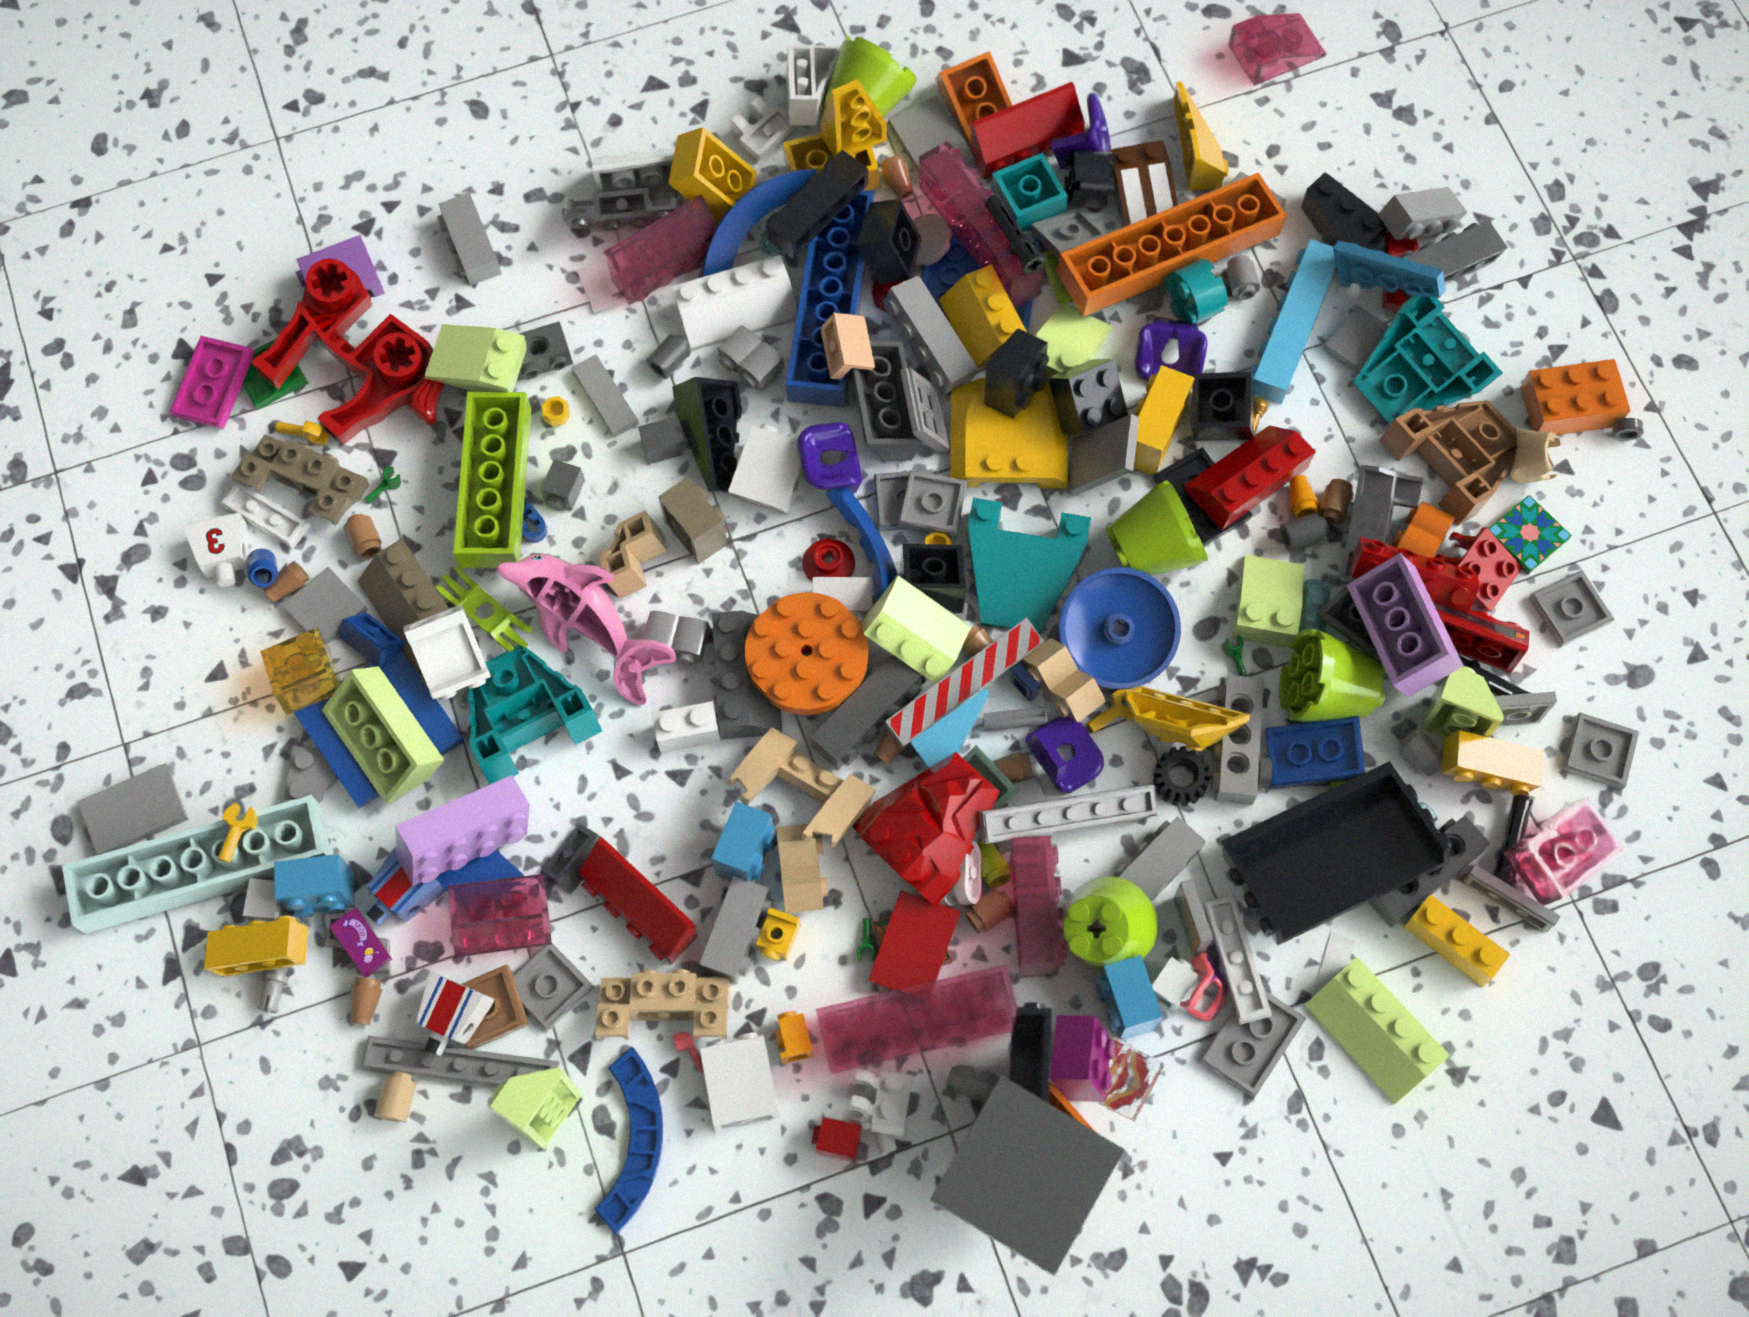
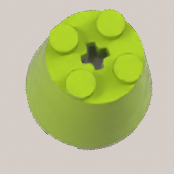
M846 36L839 49L823 106L824 108L826 107L831 90L858 79L882 117L885 118L909 94L917 82V78L908 67L904 66L901 69L900 64L891 58L892 54L878 45L858 36L854 41L849 36Z
M1168 480L1156 485L1112 524L1104 528L1124 568L1136 569L1153 576L1198 566L1208 561L1206 551L1198 534L1196 535V531L1188 517L1189 515L1177 492Z
M1310 628L1304 629L1294 638L1290 644L1294 651L1289 660L1288 667L1282 666L1279 681L1280 705L1282 709H1287L1290 720L1315 722L1337 720L1352 716L1366 718L1373 712L1375 707L1380 708L1385 700V692L1382 690L1383 674L1385 672L1384 665L1370 655L1323 631Z
M1114 876L1095 878L1079 886L1067 900L1061 921L1063 938L1070 953L1082 965L1097 972H1102L1105 965L1141 955L1144 960L1155 945L1159 926L1155 906L1144 891L1135 885L1134 882ZM1099 921L1100 925L1106 926V931L1097 927L1092 928V924Z

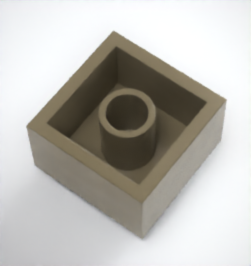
M686 477L658 496L664 522L698 565L727 545L725 533L728 531L723 523L725 517L717 505L711 506L706 500L708 496L699 483L694 485Z

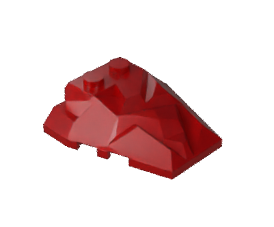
M954 752L872 803L855 822L853 828L896 873L911 884L929 902L937 906L958 882L961 876L958 870L966 854L970 855L974 848V845L971 843L978 828H980L978 811L992 809L1000 791L957 752Z

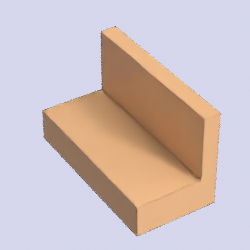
M833 313L820 328L830 378L841 380L851 368L873 370L875 365L865 318L863 316Z

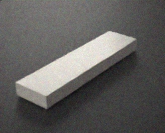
M1235 895L1204 902L1206 916L1239 1024L1271 1017L1272 1013Z

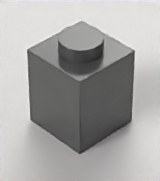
M672 417L638 427L648 465L682 456L680 445L685 444L681 427L675 428Z
M553 460L541 487V492L547 505L558 510L563 508L573 510L585 482L581 467Z

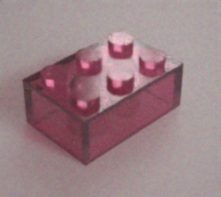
M1586 796L1565 805L1504 854L1536 900L1545 906L1564 899L1625 848L1591 800Z

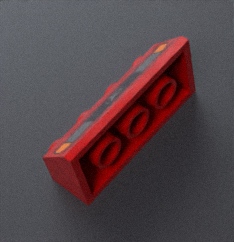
M1433 603L1458 654L1512 673L1527 653L1530 631L1523 629L1519 624L1498 620L1485 611L1470 610L1469 613Z

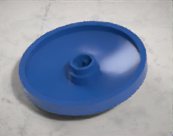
M1116 567L1095 572L1074 587L1062 606L1058 623V634L1060 643L1067 647L1078 670L1092 676L1098 686L1118 690L1130 689L1152 681L1169 666L1180 643L1181 620L1173 597L1158 580L1136 569Z

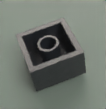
M900 198L869 203L866 216L863 218L860 236L857 238V249L865 258L870 272L875 275L879 284L911 279L922 240Z
M1017 328L986 363L984 404L1013 419L1021 410H1025L1037 391L1041 392L1046 385L1047 376H1045V371L1049 361V356L1047 355L1048 342Z
M1092 359L1048 378L1062 434L1085 435L1128 415L1114 359Z
M1193 373L1191 431L1194 440H1254L1255 382L1253 373Z
M902 544L901 578L951 613H963L966 593L963 545Z

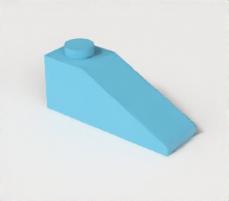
M986 688L910 741L911 747L927 769L954 752L960 753L989 698V691Z

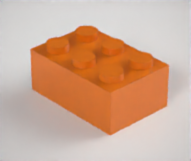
M1615 359L1529 370L1520 386L1531 428L1535 431L1553 432L1556 435L1612 428V424L1615 421L1626 418L1631 411Z

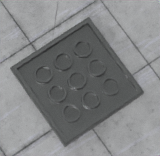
M1001 1076L929 1201L1055 1277L1125 1149Z

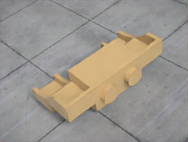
M645 969L641 970L640 973H631V978H601L599 1004H597L596 1039H602V1037H624V1039H629L631 1017L633 1021H694V1039H699V1037H722V1039H727L730 1004L729 977H697L696 973H691L685 969L673 970L672 973H659L656 970Z

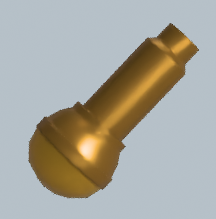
M1255 397L1254 435L1260 418L1268 410L1267 401L1261 397Z

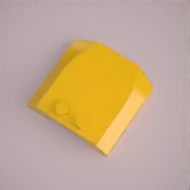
M978 378L951 390V478L967 480V487H979L980 482L1038 483V488L1068 487L1067 434H1062L1049 383L1046 382L1041 392L1037 391L1029 406L1025 410H1021L1014 419L984 404L985 378Z

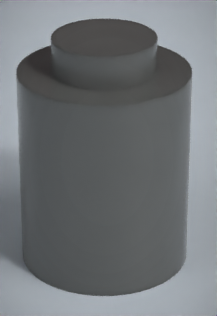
M670 334L648 356L646 362L658 376L668 379L690 356L688 349L690 345L682 336Z
M1312 513L1280 525L1281 539L1289 552L1322 542L1328 533L1326 520L1324 517H1319L1317 513Z

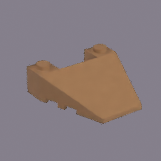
M1488 400L1458 403L1456 407L1445 408L1444 405L1435 406L1433 410L1423 411L1422 408L1412 409L1395 418L1379 439L1381 444L1398 462L1418 452L1451 489L1438 505L1444 512L1455 517L1453 522L1457 526L1476 516L1494 495L1500 482L1514 463L1517 449L1515 428Z

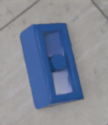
M367 612L342 619L340 638L375 667L383 665L404 647L405 642Z

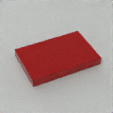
M900 890L868 981L929 1003L961 912L941 904L934 906L925 898Z

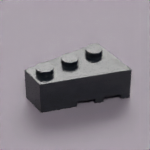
M1324 172L1306 189L1301 208L1318 234L1324 236L1329 246L1334 247L1338 240L1374 250L1384 240L1388 228L1378 216V212L1327 172Z

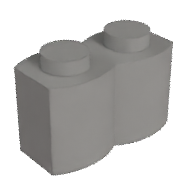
M742 325L717 348L720 364L730 372L734 370L740 374L741 381L749 388L754 386L762 391L785 368L782 356Z
M650 611L642 639L665 643L674 650L678 663L691 666L693 663H702L711 629L709 622L701 619L677 616L662 611Z

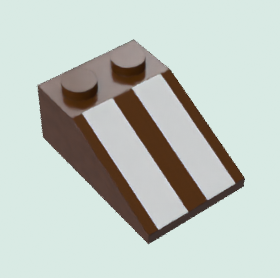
M1163 140L1108 150V152L1113 154L1110 176L1114 177L1113 194L1123 227L1178 205L1171 164Z

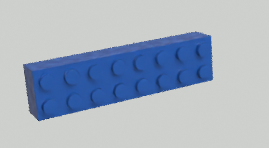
M862 190L808 245L786 379L787 401L845 407L850 371L841 380L830 378L820 328L833 313L859 316L867 262L857 249V238L860 236L863 218L866 216L869 203L874 202V191Z

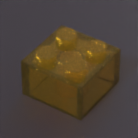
M318 627L260 651L272 692L286 715L331 697L341 685L331 650Z

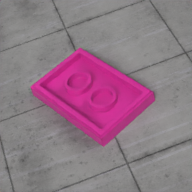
M200 335L169 413L173 417L224 430L255 351L250 347Z

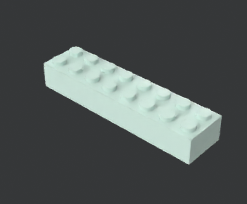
M312 795L256 810L257 826L255 830L242 832L230 863L217 859L230 829L225 820H220L64 864L62 869L71 923L74 927L87 934L248 888L249 879L275 880L274 862L331 855L321 805ZM246 813L238 815L237 821L243 820Z

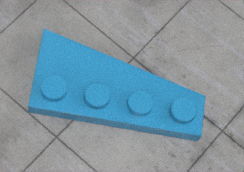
M1340 240L1333 247L1341 287H1350L1353 283L1359 284L1361 289L1371 290L1373 286L1383 287L1385 292L1395 293L1397 289H1404L1408 295L1441 298L1446 290L1443 270L1434 266H1426L1412 262L1407 258L1395 257L1382 251H1374L1355 243H1347Z

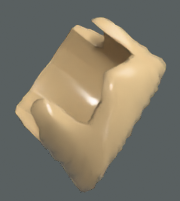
M1515 428L1517 449L1510 473L1511 479L1518 483L1528 484L1556 478L1557 474H1547L1554 467L1548 454V448L1558 447L1561 444L1560 439L1553 437L1556 436V433Z

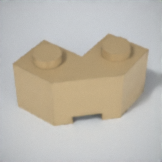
M646 510L620 522L614 531L616 537L609 549L604 548L599 557L601 568L613 574L614 581L607 582V584L620 599L647 587L641 564L667 552L661 529Z
M1049 638L1023 658L1028 669L1027 671L1040 684V689L1051 700L1055 710L1063 718L1068 716L1078 723L1106 702L1095 679L1078 670L1067 647L1060 642Z
M809 824L777 828L785 913L824 909L822 897L828 896L827 878H820L818 854L824 853L822 834L815 835L814 832L810 842L800 839L803 831Z

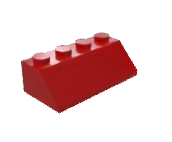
M1071 81L972 122L970 150L975 156V164L984 180L991 178L992 173L1038 154L1043 153L1044 156H1049L1054 153L1051 142L1084 132L1085 121L1075 85Z
M1269 425L1256 434L1254 440H1248L1184 485L1183 489L1221 530H1224L1289 483L1292 477L1300 475L1307 470L1316 451L1297 431Z
M600 837L579 871L584 881L581 884L582 888L593 898L598 894L606 902L603 905L606 911L615 919L621 916L628 923L625 928L637 940L643 937L651 945L648 947V950L659 961L666 958L672 964L698 938L693 921L603 837Z

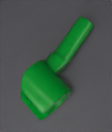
M387 467L383 470V481L365 497L369 504L387 489L394 490L401 485L400 474L393 479H389L394 475L393 467Z
M1237 635L1236 642L1238 647H1232L1229 644L1228 638H1226L1225 654L1233 658L1239 676L1247 677L1241 656L1244 645L1243 638Z
M870 918L863 919L862 945L857 949L859 961H861L860 952L864 948L871 949L872 961L876 956L875 949L871 945Z

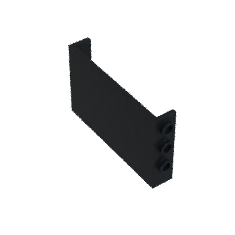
M1390 761L1221 841L1223 858L1230 868L1228 873L1233 884L1236 887H1242L1245 892L1243 898L1251 912L1256 910L1261 918L1258 920L1261 930L1266 937L1272 936L1277 946L1449 864L1450 850L1452 849L1447 835L1444 832L1439 833L1434 826L1435 821L1431 812L1427 808L1423 809L1418 803L1415 789L1411 784L1406 785Z
M1026 1002L1024 1007L1017 1006L1011 1029L1009 1080L1048 1103L1052 1009L1044 1008L1043 1003Z

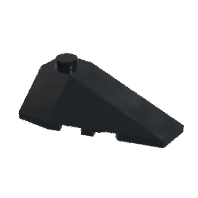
M693 377L672 387L676 415L708 491L729 493L728 490L737 468V459L734 456L735 444L739 443L740 433L736 432L737 420L742 416L738 381Z

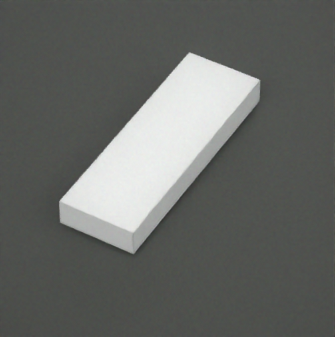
M241 482L235 483L220 502V505L232 514L239 512L247 523L291 549H294L311 527L307 521Z

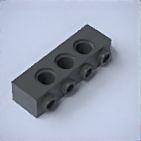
M560 321L518 333L525 336L527 350L517 381L532 379L541 373L551 370H562L566 366L573 364ZM544 351L541 355H535L537 352ZM459 388L463 397L467 396V392H474Z
M1465 815L1457 822L1451 818L1438 830L1440 833L1444 832L1447 835L1452 848L1455 850L1456 855L1450 856L1449 864L1433 871L1432 875L1426 874L1406 884L1409 888V894H1403L1398 889H1395L1368 902L1391 928L1490 846L1489 840Z

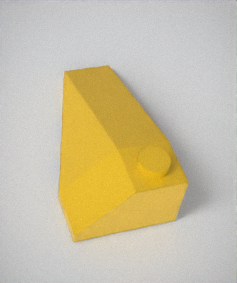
M858 79L831 90L821 119L822 138L834 157L842 149L853 156L887 140V123Z
M1178 81L1175 84L1173 102L1188 191L1219 189L1222 187L1224 177L1228 176V161L1223 160L1219 144L1182 81Z

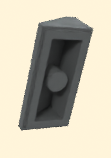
M578 824L540 873L565 892L572 894L582 882L579 871L600 836L583 825Z

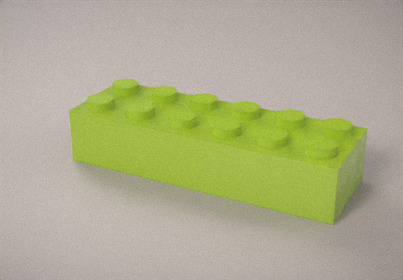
M467 392L453 550L460 568H497L501 563L520 561L531 422V406L526 392Z

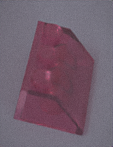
M543 874L448 886L455 957L552 945Z

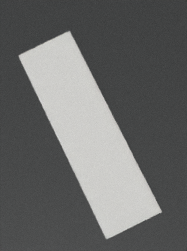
M1332 932L1330 933L1312 997L1349 964L1355 944L1354 940ZM1307 1011V1016L1315 1018L1309 1011Z

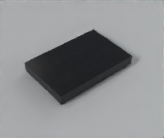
M1202 447L1154 474L1153 480L1157 485L1166 480L1172 484L1189 515L1188 517L1196 531V535L1198 534L1204 547L1251 520L1253 515L1248 511L1227 528L1221 530L1183 489L1184 485L1215 464Z

